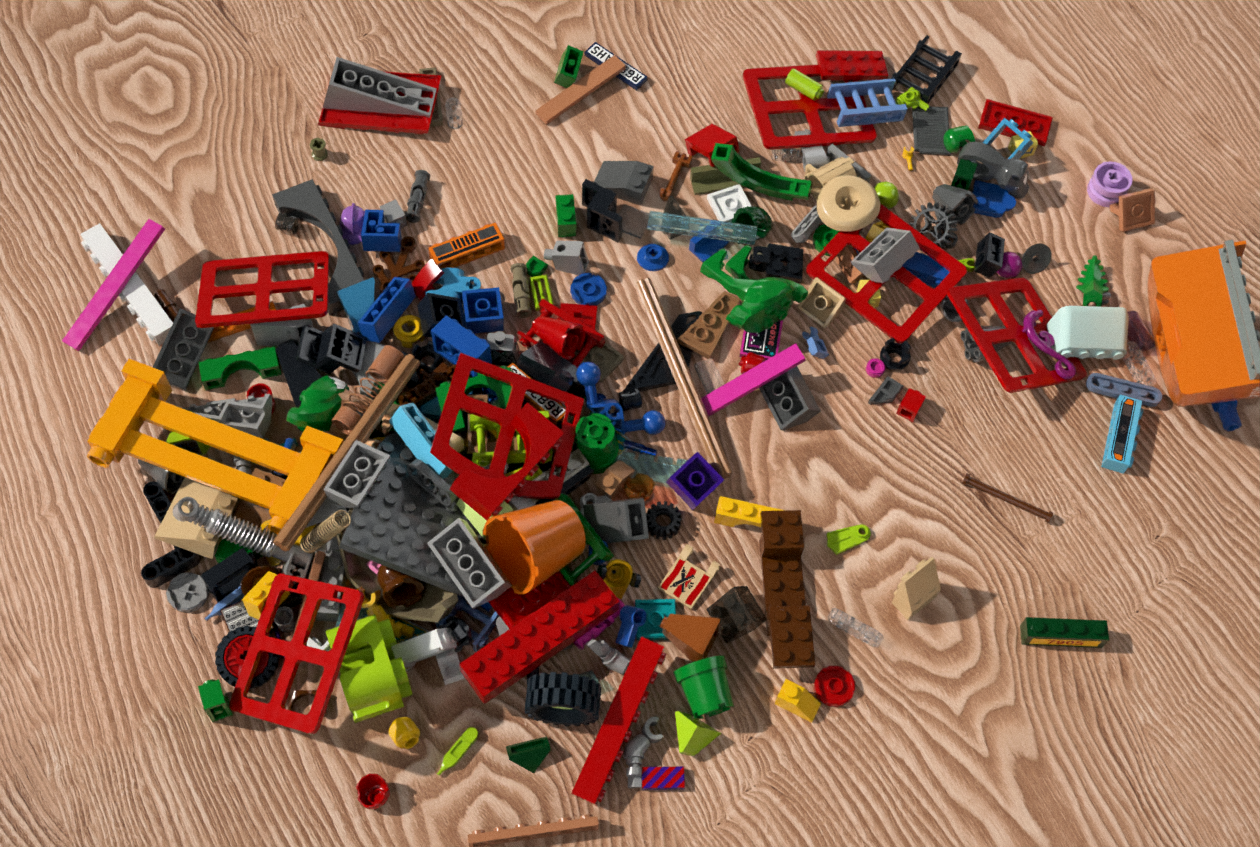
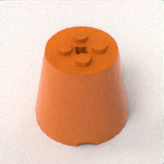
M560 500L493 516L487 520L483 529V535L486 536L485 548L512 584L511 588L514 589L516 594H526L579 557L583 553L586 544L584 528L578 515L568 504Z

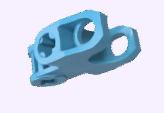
M446 267L441 269L444 274L435 282L443 285L442 288L425 292V295L433 293L460 298L462 301V291L481 289V282L476 277H465V273L461 269Z

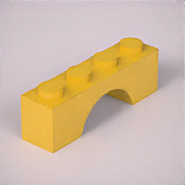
M720 496L714 523L729 527L741 524L761 527V511L783 510Z

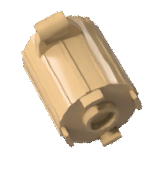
M850 157L837 158L818 169L811 164L805 166L804 180L812 181L811 195L816 201L823 186L832 178L841 175L857 176L854 167L851 165L854 161Z

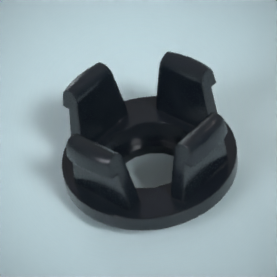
M891 338L885 342V346L881 349L880 360L884 362L885 367L888 369L902 370L910 362L911 346L907 341L900 344L895 343L894 338ZM889 354H898L901 357L899 363H893Z
M428 341V344L422 347L416 344L412 349L413 356L421 363L417 371L423 369L430 374L443 362L441 354L434 351L433 341ZM425 356H431L434 358V364L427 366L421 360Z
M450 616L446 619L445 624H441L438 629L451 627V630H453L451 635L460 643L454 649L455 652H460L463 650L462 647L464 645H469L472 642L471 630L460 618Z

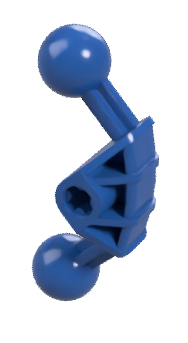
M584 362L577 368V380L585 388L586 408H589L592 413L607 416L611 420L614 429L621 432L622 435L625 432L644 430L650 435H656L664 430L666 425L665 417L662 413L655 410L646 412L642 419L624 421L623 409L617 400L606 399L598 401L596 383L601 376L599 367L593 362ZM611 406H615L616 408L614 409V413L610 412Z

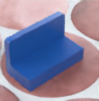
M717 220L690 239L689 250L702 262L729 244V240L720 233L721 224Z

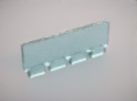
M623 451L621 458H617V461L621 460L635 470V473L628 482L670 487L666 481L688 461L687 459L677 458V465H673V458L658 456L656 463L654 462V455L639 454L638 460H634L635 453Z

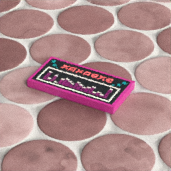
M779 320L770 329H765L760 333H747L744 330L739 357L753 352L763 356L766 361L778 354L783 320Z

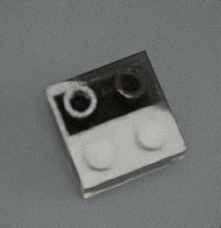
M747 586L733 587L706 609L710 617L720 619L719 632L725 643H730L754 631L767 620Z

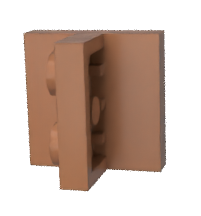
M1150 188L1119 196V203L1110 205V212L1119 217V230L1124 232L1155 224V190Z

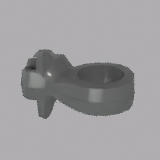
M968 142L964 145L959 154L957 164H959L960 159L977 163L973 179L987 181L994 178L997 180L1000 188L1011 192L1015 198L1021 199L1028 193V164L1019 160L1022 151L1018 150L1013 158L1005 159L998 151L985 143Z

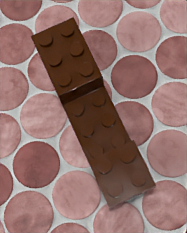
M801 510L761 511L762 534L759 545L767 636L771 637L773 669L815 667L810 605H806L801 559L804 550Z

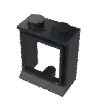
M241 548L201 574V577L218 603L238 589L245 574L259 567L251 551L247 553L244 548Z

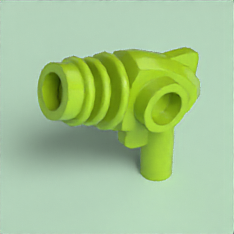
M913 87L899 95L895 100L896 105L906 104L907 109L910 107L916 109L919 106L924 111H927L930 105L920 99V91L915 90Z

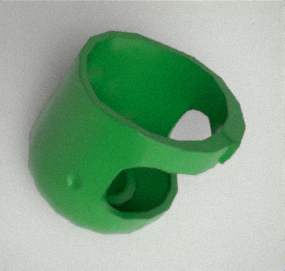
M967 125L951 128L945 132L943 137L944 146L950 153H957L959 147L963 148L967 144L965 140L975 142L974 134Z

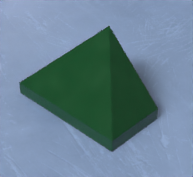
M547 736L506 746L509 760L532 773H535L551 750Z

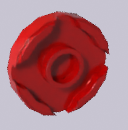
M828 666L817 674L814 681V692L823 704L830 707H840L852 699L855 692V681L852 674L842 667Z

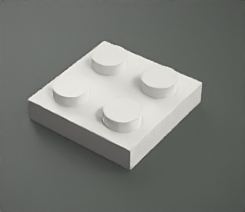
M740 184L707 194V200L721 226L732 223L731 220L738 209L751 206Z

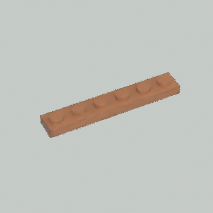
M587 814L575 820L566 817L554 823L545 820L539 821L537 825L528 826V824L524 823L518 824L512 829L497 827L494 828V831L490 832L475 830L472 834L467 835L469 847H483L595 831L599 829L598 816L593 817L592 814Z

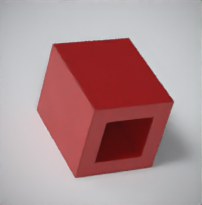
M909 388L896 414L914 422L926 396L918 390Z

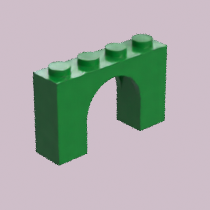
M501 366L503 369L514 372L511 367ZM480 373L476 377L470 378L469 376L464 391L465 395H468L477 388L492 389L497 394L500 408L506 409L512 389L510 384ZM451 381L443 382L440 384V387L435 388L441 413ZM462 410L458 411L452 431L455 434L468 430L465 413Z

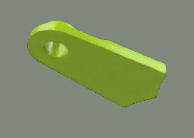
M860 524L827 532V547L838 555L867 541L870 538L871 531L866 525ZM863 530L865 534L862 535L859 533V531Z

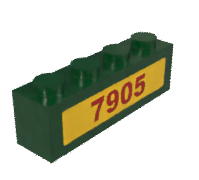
M1026 617L1020 625L1022 645L1102 648L1109 641L1106 620Z

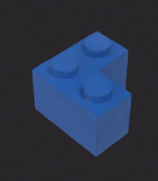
M365 209L361 232L363 251L400 252L402 240L400 223H385L384 210Z

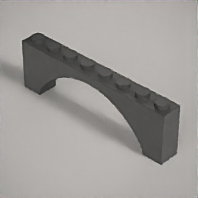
M313 179L272 194L281 218L291 217L309 222L324 231L335 244L338 251L337 265L328 283V313L332 315L344 310L337 291L364 281V273L362 268L356 265L357 259L355 254L349 252L350 245L347 239L343 240L342 229L340 225L336 226V218L333 212H329V204L326 198L322 199L321 195L323 194L320 186L315 185Z

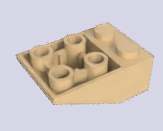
M933 557L927 561L923 559L917 564L914 572L908 571L903 575L902 581L897 586L898 589L894 592L895 597L892 604L909 620L938 596L941 588Z

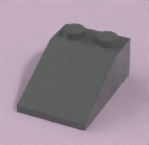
M603 161L594 182L614 191L618 199L641 206L653 180L654 166L639 161Z

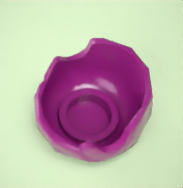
M1004 252L1002 268L997 273L1004 278L1017 277L1022 270L1020 256L1014 252Z

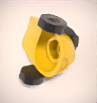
M621 559L611 560L607 564H603V566L599 565L596 571L619 599H622L629 584L632 587L638 588L641 582V575L633 573L631 565Z

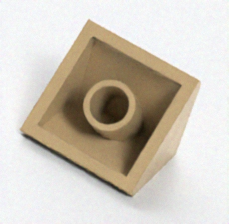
M816 277L807 290V298L799 303L797 308L826 329L842 313L846 298Z

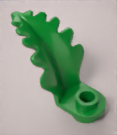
M1094 255L1092 259L1088 260L1089 264L1084 265L1087 271L1082 270L1081 274L1085 277L1078 278V281L1082 284L1077 285L1076 288L1084 293L1082 306H1088L1090 302H1094L1096 307H1101L1103 293L1109 291V287L1103 286L1108 283L1107 279L1101 278L1106 273L1101 272L1104 267L1099 265L1101 260H1098L1097 256Z

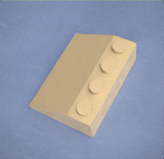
M185 477L154 539L213 559L222 537L207 533L203 525L200 527L198 523L196 525L193 524V521L192 523L178 521L173 516V507L180 499L192 497L200 506L204 505V509L206 507L209 508V511L211 509H220L224 511V514L227 512V516L232 514L233 518L241 498ZM181 506L183 512H190L187 506Z

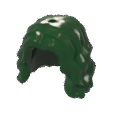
M753 206L738 209L731 220L732 236L738 244L766 237L773 226L769 214L764 209Z

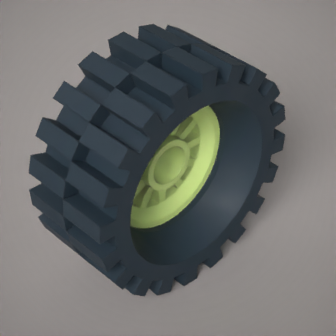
M556 672L535 674L528 680L525 714H528V717L534 718L536 721L542 720L546 724L553 723V725L558 726L559 724H564V726L590 725V723H595L599 719L601 685L596 683L594 679L589 680V677L586 676L579 677L578 674L568 675L565 672H562V674H557Z

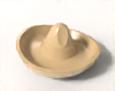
M841 175L832 178L823 186L817 198L819 218L826 226L837 231H856L871 224L880 211V200L874 187L866 180L853 175Z

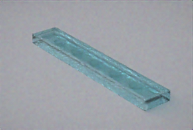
M650 211L647 225L649 230L755 245L757 226Z

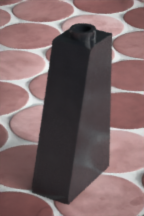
M290 339L287 342L281 343L275 349L295 407L299 408L301 406L300 395L302 391L306 390L312 383L322 378V376L315 368L296 361L298 346Z
M540 341L521 353L516 366L526 375L548 385L558 368L566 370L575 378L567 393L581 398L586 397L584 385L580 384L576 377L577 367L560 357L545 343Z

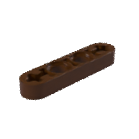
M456 365L446 368L403 393L399 397V405L411 402L419 408L436 398L435 388L440 386H436L435 383L438 381H451ZM423 390L429 391L425 396L419 395V392Z

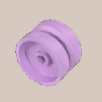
M1112 161L1103 162L1095 169L1087 185V193L1094 203L1103 207H1110L1111 204L1119 203V196L1127 194L1132 185V175L1120 163Z

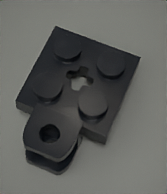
M768 243L767 247L755 246L753 254L749 257V268L758 272H765L766 270L765 277L783 278L801 283L803 278V249ZM780 261H786L788 263L787 266H784L783 262Z

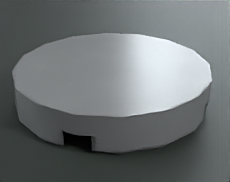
M190 572L179 574L173 578L166 591L167 600L171 606L179 612L186 613L196 611L202 607L209 593L203 578L198 574Z

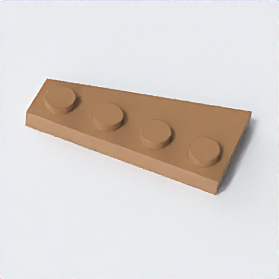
M724 291L690 325L685 333L677 339V343L710 359L729 323L726 320V316L730 314L733 307L739 304L741 299Z

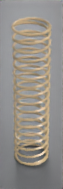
M344 510L336 511L301 539L300 546L302 550L306 553H314L350 525V515ZM306 537H307V542H308V544L310 545V546H308L310 549H308V548L305 546V544H304V539H305V543H306Z

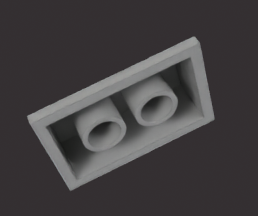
M886 228L851 261V264L871 281L884 283L908 259L912 258L914 253L920 248L911 231Z
M356 440L323 489L328 499L345 508L359 507L391 456Z

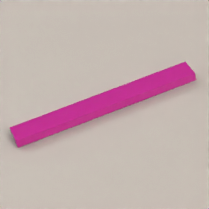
M151 219L147 220L62 341L65 344L80 351L165 231L163 226Z

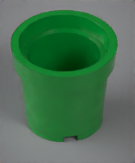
M593 413L587 417L584 416L578 421L571 450L572 453L576 449H580L589 462V466L594 470L593 474L604 473L619 458V444L615 436L614 426L607 416L599 413Z
M723 655L689 663L673 672L677 683L682 686L695 720L703 719V714L711 717L730 710V707H734L725 672L727 664Z

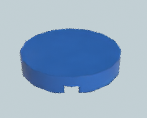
M583 273L575 277L570 288L572 299L580 305L597 306L603 302L607 292V286L602 277L597 274L592 275V273Z

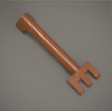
M675 152L672 163L676 164L666 188H661L659 196L662 201L667 202L670 199L682 168H689L693 156L689 155L688 159L685 160V153L679 158L680 152Z

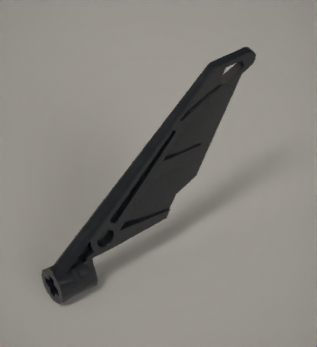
M701 311L678 315L671 325L676 340L702 314ZM688 317H696V319L686 324ZM659 343L625 389L618 393L619 404L623 411L642 407V399L639 392L676 384ZM678 343L685 362L689 367L692 350Z

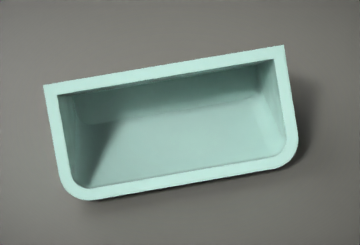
M1065 306L1060 308L1046 324L1048 332L1055 341L1052 349L1065 358H1113L1117 360L1123 358L1127 353L1129 316L1126 308Z

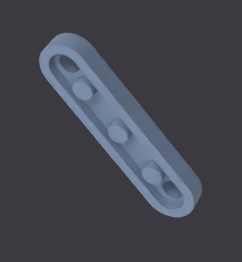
M1092 373L1086 380V387L1094 393L1114 398L1124 395L1141 400L1142 405L1150 407L1157 406L1162 400L1161 391L1152 386L1100 373Z

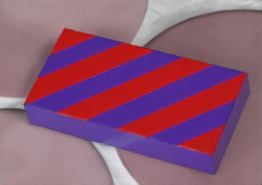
M684 766L642 767V790L685 789Z

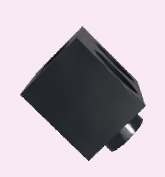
M989 232L977 243L975 272L990 278L1002 268L1004 238Z

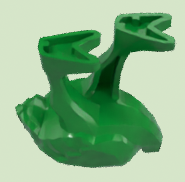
M749 245L744 246L726 265L723 263L727 251L721 249L703 262L700 272L708 278L716 280L729 293L737 295L742 300V304L733 307L730 314L726 316V320L737 328L745 330L747 333H760L765 329H770L773 324L787 317L794 301L801 303L807 298L808 291L804 286L791 280L776 277H767L759 280L749 279L743 270L749 262L748 256L752 250V247ZM724 265H725V269H726L733 277L729 276L728 274H726L725 272L722 271Z

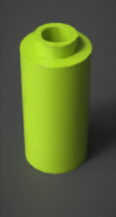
M794 68L789 72L785 80V84L814 101L820 99L824 93L823 85Z

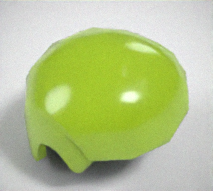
M881 182L874 186L880 204L888 209L897 205L899 194L894 184L891 182Z

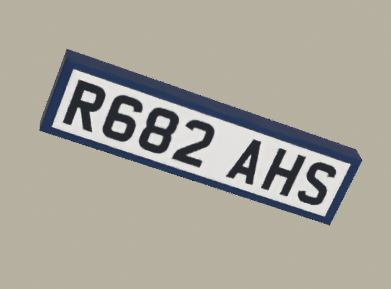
M594 42L584 52V56L598 65L614 56L613 53L597 42ZM620 59L626 65V69L616 75V77L637 91L647 81V76Z

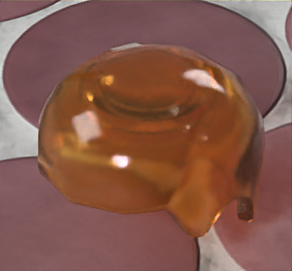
M637 473L635 477L627 478L623 490L629 499L642 497L644 501H647L652 496L655 482L648 475Z

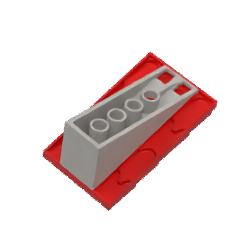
M336 57L318 126L427 134L441 75L385 72Z

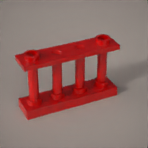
M545 299L540 301L538 304L540 316L583 325L582 329L586 333L585 339L587 343L572 362L577 368L592 347L602 348L604 346L605 339L602 334ZM533 327L530 328L527 334L521 331L517 332L519 343L524 347H532L539 343L532 339L535 336Z

